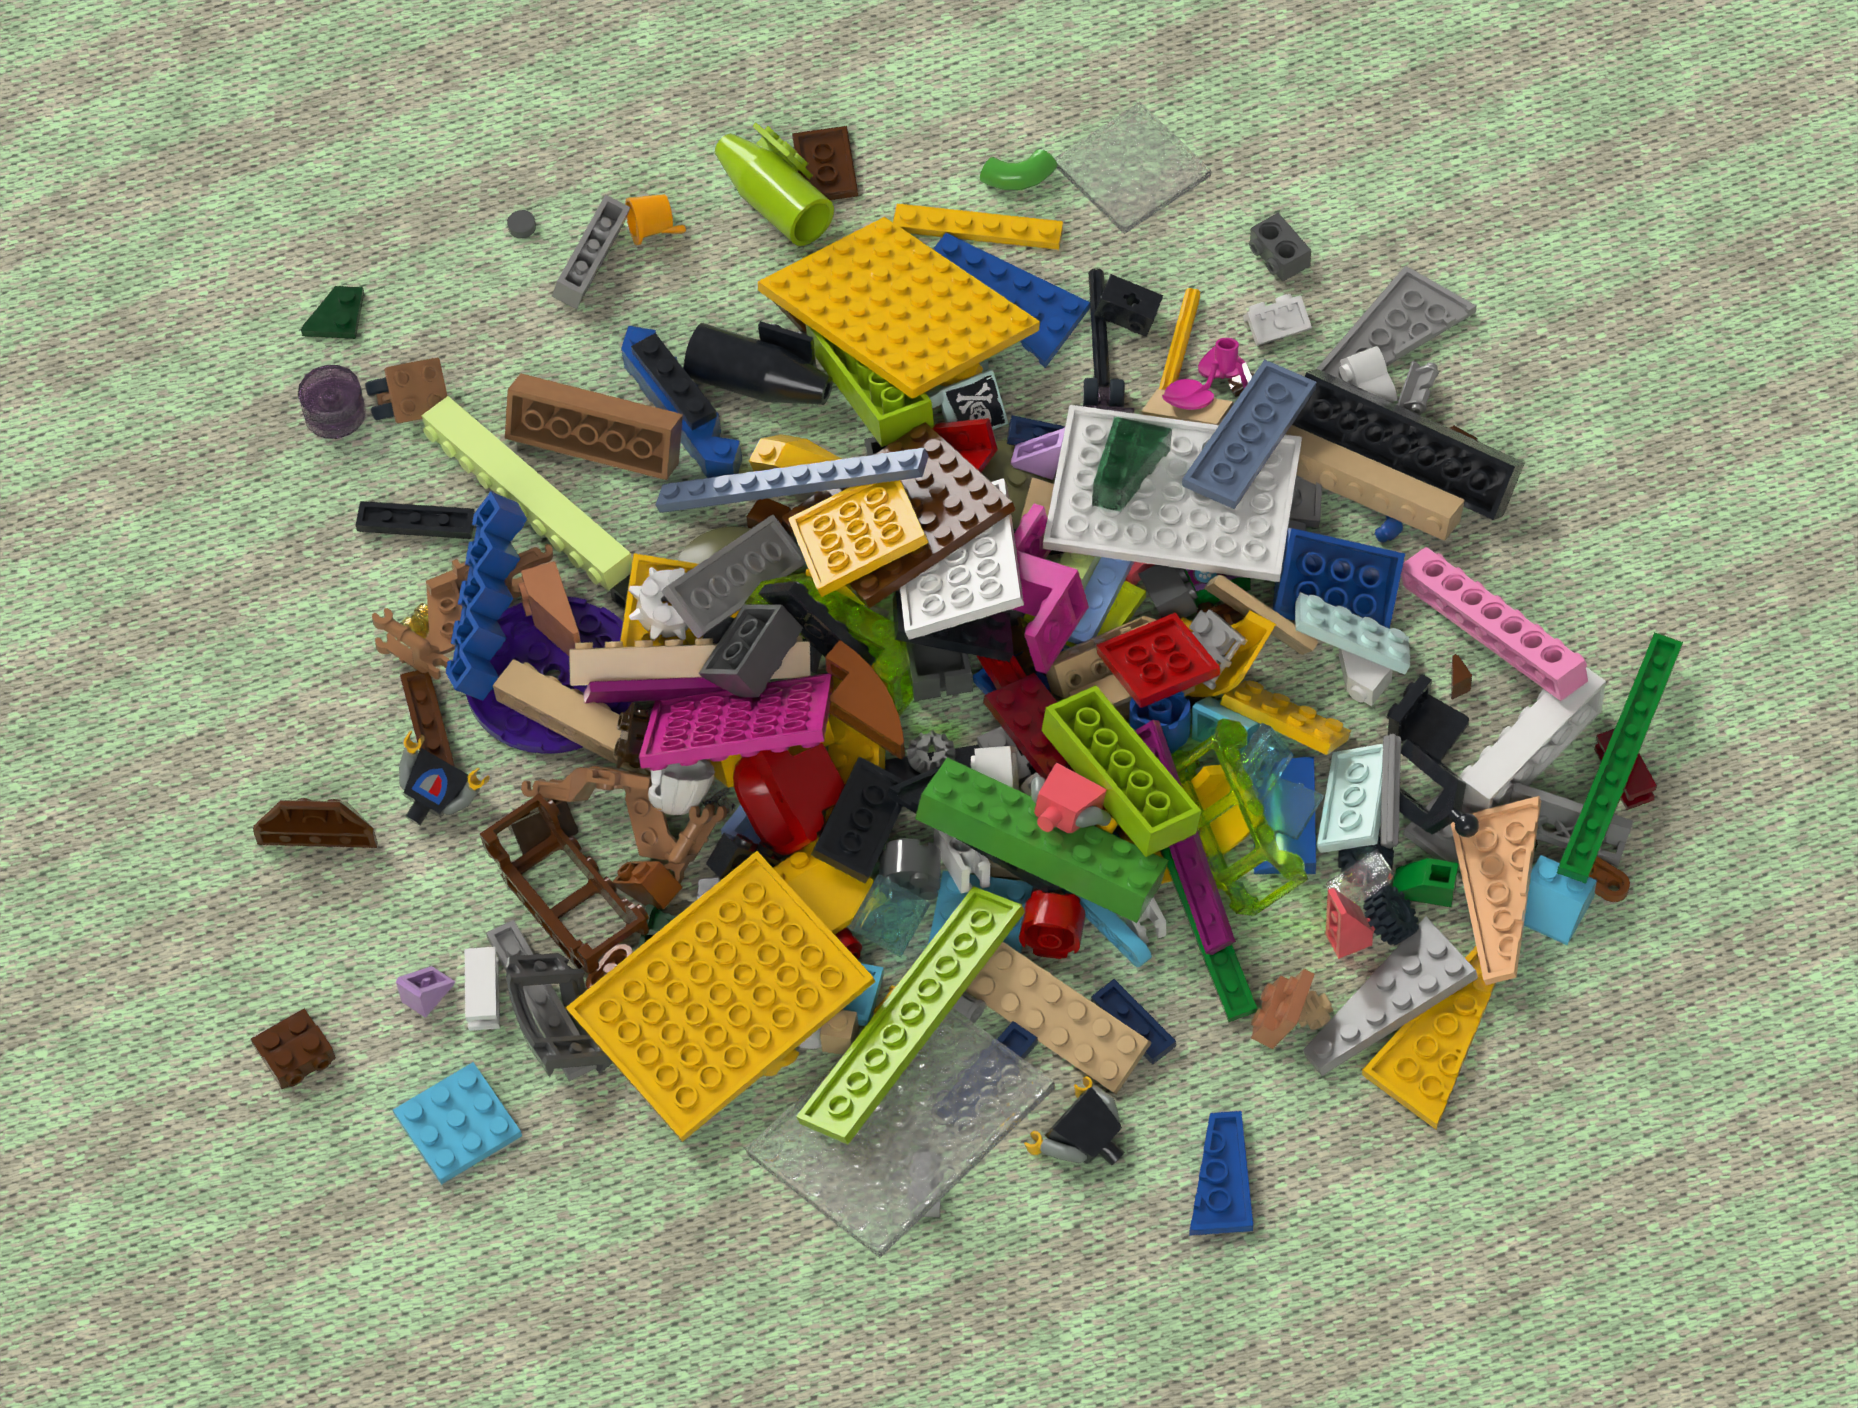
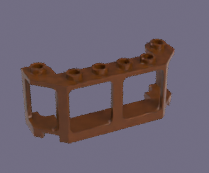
M539 793L481 832L482 844L489 858H492L502 871L500 876L567 958L576 968L584 967V971L587 974H591L599 968V957L630 935L637 932L646 936L649 933L647 924L649 916L640 904L635 906L625 897L620 899L615 893L617 889L613 882L607 876L603 879L598 873L599 867L591 856L585 857L581 853L582 848L573 835L568 837L561 829L558 820L560 811L552 800L546 801ZM538 807L540 814L551 830V835L511 862L510 856L502 847L497 834ZM563 850L587 877L588 883L550 909L521 874L554 852ZM600 894L626 923V926L592 949L588 943L583 944L580 939L577 941L559 918L591 896Z

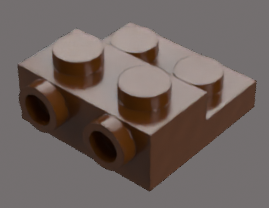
M305 1008L251 1038L253 1046L281 1089L298 1085L305 1076L314 1071L324 1070L336 1059L332 1046L318 1025H315Z

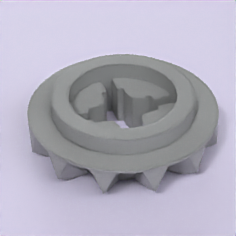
M933 730L927 734L920 732L916 739H911L907 749L909 764L921 774L942 765L947 757L954 760L956 756L953 741H950L945 733L941 735ZM933 745L936 752H934L932 761H929V756L925 751H928L929 747Z

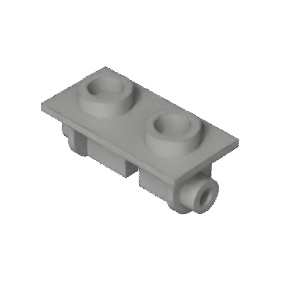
M1412 361L1397 405L1419 415L1426 411V403L1431 392L1429 388L1433 386L1434 380L1439 374L1436 364L1427 363V365L1421 367L1417 362Z

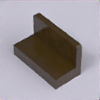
M549 799L555 803L560 811L558 820L564 833L568 837L578 834V828L567 802ZM538 807L508 826L516 838L522 855L551 835V830L540 814Z

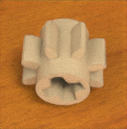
M1316 991L1308 992L1298 1020L1301 1027L1308 1024L1311 1030H1316L1325 1026L1330 1021L1329 1013L1333 1012V1008L1325 993L1318 996Z

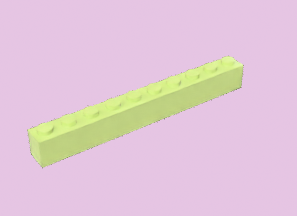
M449 396L421 415L425 425L423 431L431 442L434 443L436 441L439 443L448 457L452 458L454 456L467 473L472 472L477 476L479 483L485 489L490 488L496 494L517 502L534 531L539 536H546L553 548L558 552L563 551L576 568L579 569L581 567L585 570L594 584L600 583L609 591L630 575L632 557L626 548Z

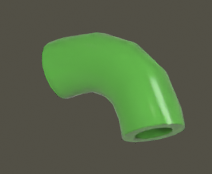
M1042 149L1035 150L1029 158L1018 163H1007L995 157H990L981 170L980 181L1002 190H1024L1040 184L1056 170L1057 162L1050 153Z

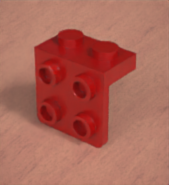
M989 418L937 423L932 428L980 473L998 450Z

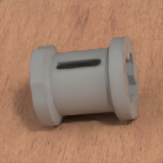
M964 992L950 1012L953 1010L965 1018L967 1024L973 1025L982 1015L986 1003L982 999L977 1001Z

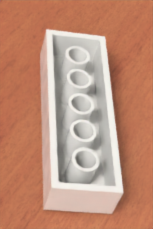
M1586 667L1588 682L1562 701L1543 689L1537 698V702L1532 707L1527 706L1518 717V721L1512 727L1507 726L1499 735L1498 741L1492 747L1490 745L1487 746L1473 766L1469 765L1463 770L1460 775L1462 781L1466 783L1463 804L1473 812L1509 804L1516 782L1529 786L1601 713L1606 681Z

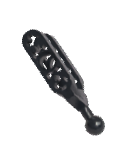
M1406 738L1401 746V754L1444 789L1429 811L1400 787L1399 811L1410 821L1432 835L1454 822L1455 830L1460 836L1467 838L1474 836L1479 829L1478 819L1473 814L1461 813L1466 783L1428 750L1415 741Z

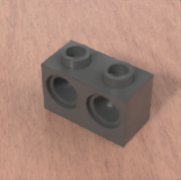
M1279 213L1250 228L1249 246L1251 251L1256 256L1260 255L1265 261L1268 271L1272 275L1276 274L1282 282L1311 266V249Z

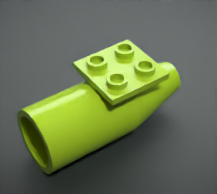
M756 122L752 127L762 136L756 144L732 133L723 136L716 144L715 155L739 195L793 244L805 246L817 240L827 230L833 219L834 205L797 172L799 170L810 179L813 175L805 168L809 163L786 141L784 142L769 126L763 129Z

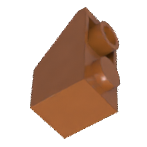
M660 861L626 862L617 871L618 876L613 880L615 887L645 906L651 904L657 909H665L682 889L679 882Z

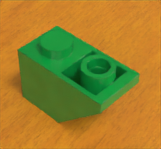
M1426 858L1398 867L1395 871L1392 887L1398 888V893L1402 891L1405 894V900L1409 899L1410 901L1452 908L1457 882L1458 863Z

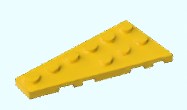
M1476 946L1465 959L1476 970L1478 978L1404 1024L1362 1069V1076L1436 1130L1496 983L1485 985Z

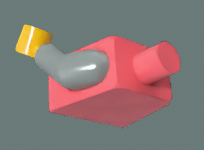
M1058 763L1054 765L1047 779L1041 776H1036L1032 779L1031 799L1036 804L1034 814L1038 817L1037 824L1043 831L1050 832L1057 827L1066 833H1074L1080 827L1096 825V827L1113 834L1118 825L1109 812L1102 810L1107 789Z

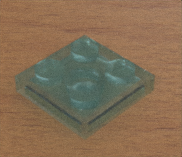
M1261 723L1257 731L1250 737L1249 743L1240 757L1235 760L1233 768L1229 773L1252 801L1262 805L1294 754L1271 726Z
M878 874L848 928L901 957L931 903Z

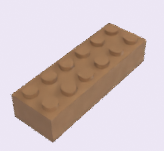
M520 373L507 391L505 439L667 480L679 464L683 414Z

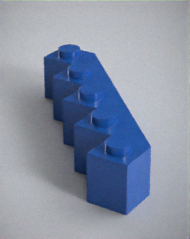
M628 326L621 347L624 368L633 376L639 384V388L656 408L678 413L632 354L631 346L656 333V330ZM716 412V418L693 431L682 419L681 444L690 456L696 460L707 478L738 474L742 463L740 440L720 437L721 426L718 412Z
M491 491L474 513L472 525L476 527L475 539L469 542L465 565L469 566L467 581H462L458 604L462 606L460 621L457 620L454 623L451 644L455 645L453 661H448L446 667V674L456 691L482 701L493 689V684L499 678L490 662L506 640V636L497 620L508 609L511 601L514 599L504 581L510 572L516 568L520 560L511 541L522 530L524 523L527 521L524 512L517 502Z

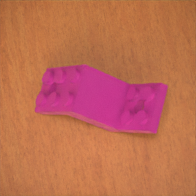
M1034 503L1029 512L1023 515L1020 525L1014 533L1024 605L1013 610L1035 616L1034 620L1026 626L1025 638L1036 671L1047 674L1089 606L1078 570L1045 560L1051 551L1043 549L1048 518L1044 506Z

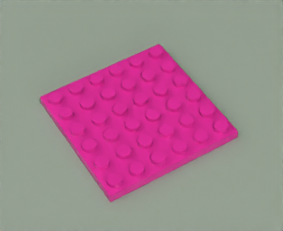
M828 673L768 682L766 690L758 698L738 697L727 690L655 701L639 755L641 769L650 768L652 771L667 768L670 764L680 763L681 766H690L703 759H710L716 762L725 760L730 755L741 754L742 757L757 755L759 751L770 749L772 752H783L788 750L790 746L801 745L803 748L815 747L825 739L831 704L830 695L833 692L834 686L833 677Z

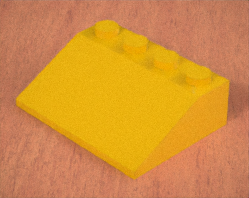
M817 838L773 868L835 935L887 901V898L871 877H869L866 883H863L811 856L819 839Z

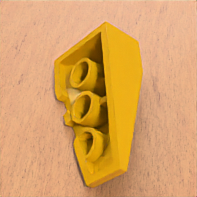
M780 434L761 438L749 459V463L755 472L840 460L842 458L806 438Z

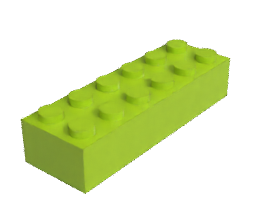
M806 325L807 335L813 337L816 359L827 374L832 377L833 382L881 447L896 441L914 427L923 423H927L931 428L934 427L932 401L925 392L913 399Z
M1096 685L1046 707L1042 732L1077 774L1107 789L1103 806L1145 857L1196 834L1201 814L1200 808Z

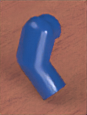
M1385 515L1386 521L1375 530L1377 540L1381 543L1393 540L1402 532L1403 523Z

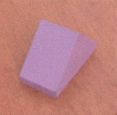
M1065 428L1016 444L1011 459L1013 468L1053 480L1058 467Z
M432 966L400 976L396 981L402 1003L425 1018L455 984L454 980Z

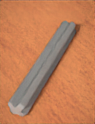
M1395 734L1384 736L1382 754L1380 844L1389 849L1397 847L1399 844L1401 738Z

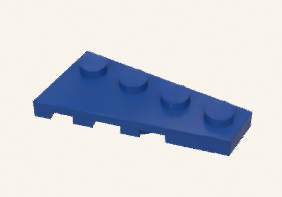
M1242 1111L1210 1113L1189 1236L1253 1231Z

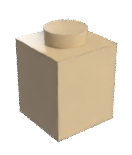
M841 1010L821 1027L822 1052L845 1054L858 1037L859 1024L857 1012Z

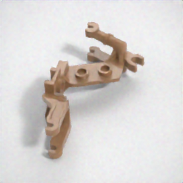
M545 545L544 553L538 547H534L518 554L520 560L516 568L510 572L504 581L514 599L521 596L518 583H522L523 580L522 577L513 579V577L521 573V570L550 562L553 559V548L551 545ZM458 559L452 561L453 570L426 580L429 635L426 639L414 633L409 626H404L393 619V613L388 608L384 609V618H381L377 613L372 614L375 628L388 632L387 642H383L379 637L375 639L376 650L379 653H391L399 658L400 662L407 663L421 673L429 672V675L435 679L441 677L440 670L436 666L442 665L446 668L447 662L450 660L443 654L455 650V645L451 644L454 623L457 620L460 621L462 606L458 604L462 581H467L469 566L465 565V562L460 564Z
M592 766L590 768H576L564 780L551 779L546 781L540 779L534 782L532 789L530 781L522 782L521 790L527 797H534L540 793L543 798L566 802L588 800L595 788L602 790L624 789L626 792L625 801L639 856L669 861L664 867L668 871L672 869L675 872V879L679 884L684 879V871L688 864L695 860L704 843L709 841L708 837L716 823L723 821L727 816L726 806H719L715 814V806L708 804L703 809L701 816L700 808L693 806L689 810L690 820L684 831L680 832V838L676 840L669 832L664 812L655 809L649 801L648 790L652 786L651 775L637 773L638 771L616 770L613 767Z

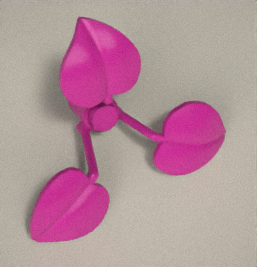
M1232 338L1217 340L1215 346L1204 355L1198 364V372L1203 377L1208 378L1207 382L1202 385L1199 381L1193 379L1177 380L1166 388L1162 398L1177 408L1195 410L1208 406L1214 400V394L1208 390L1212 385L1213 379L1233 378L1239 374L1243 388H1245L1248 382L1242 367L1245 361L1238 356L1239 343Z

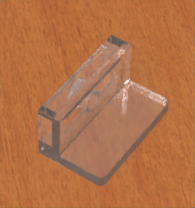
M1375 850L1329 880L1325 885L1328 889L1335 888L1351 901L1359 904L1390 884L1395 874L1380 852Z

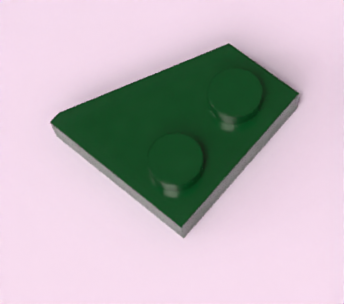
M335 286L301 327L302 336L356 339L364 298L363 287Z

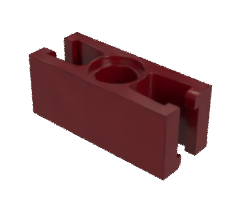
M1615 728L1596 735L1598 744L1595 745L1594 750L1600 761L1604 757ZM1640 753L1621 797L1626 810L1655 800V795L1652 791L1656 790L1657 785Z

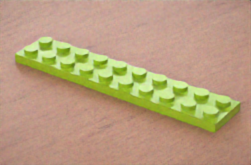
M973 886L798 1113L796 1118L799 1123L848 1145L1023 916L1025 911L1022 904Z

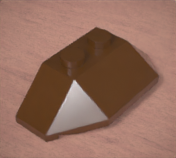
M307 798L280 800L253 826L257 845L377 848L378 845L374 828L347 801L329 799L327 801H312Z

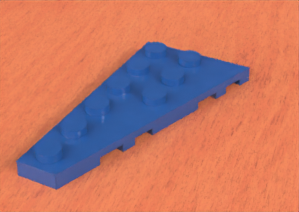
M945 233L933 248V250L1040 321L1039 331L1020 342L1028 352L1033 353L1039 359V363L1044 368L1047 367L1090 309V302L948 233Z

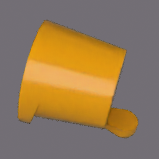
M665 194L626 198L625 205L630 207L627 223L636 246L642 244L643 238L658 233L683 234L686 232L685 225L673 227L671 206Z

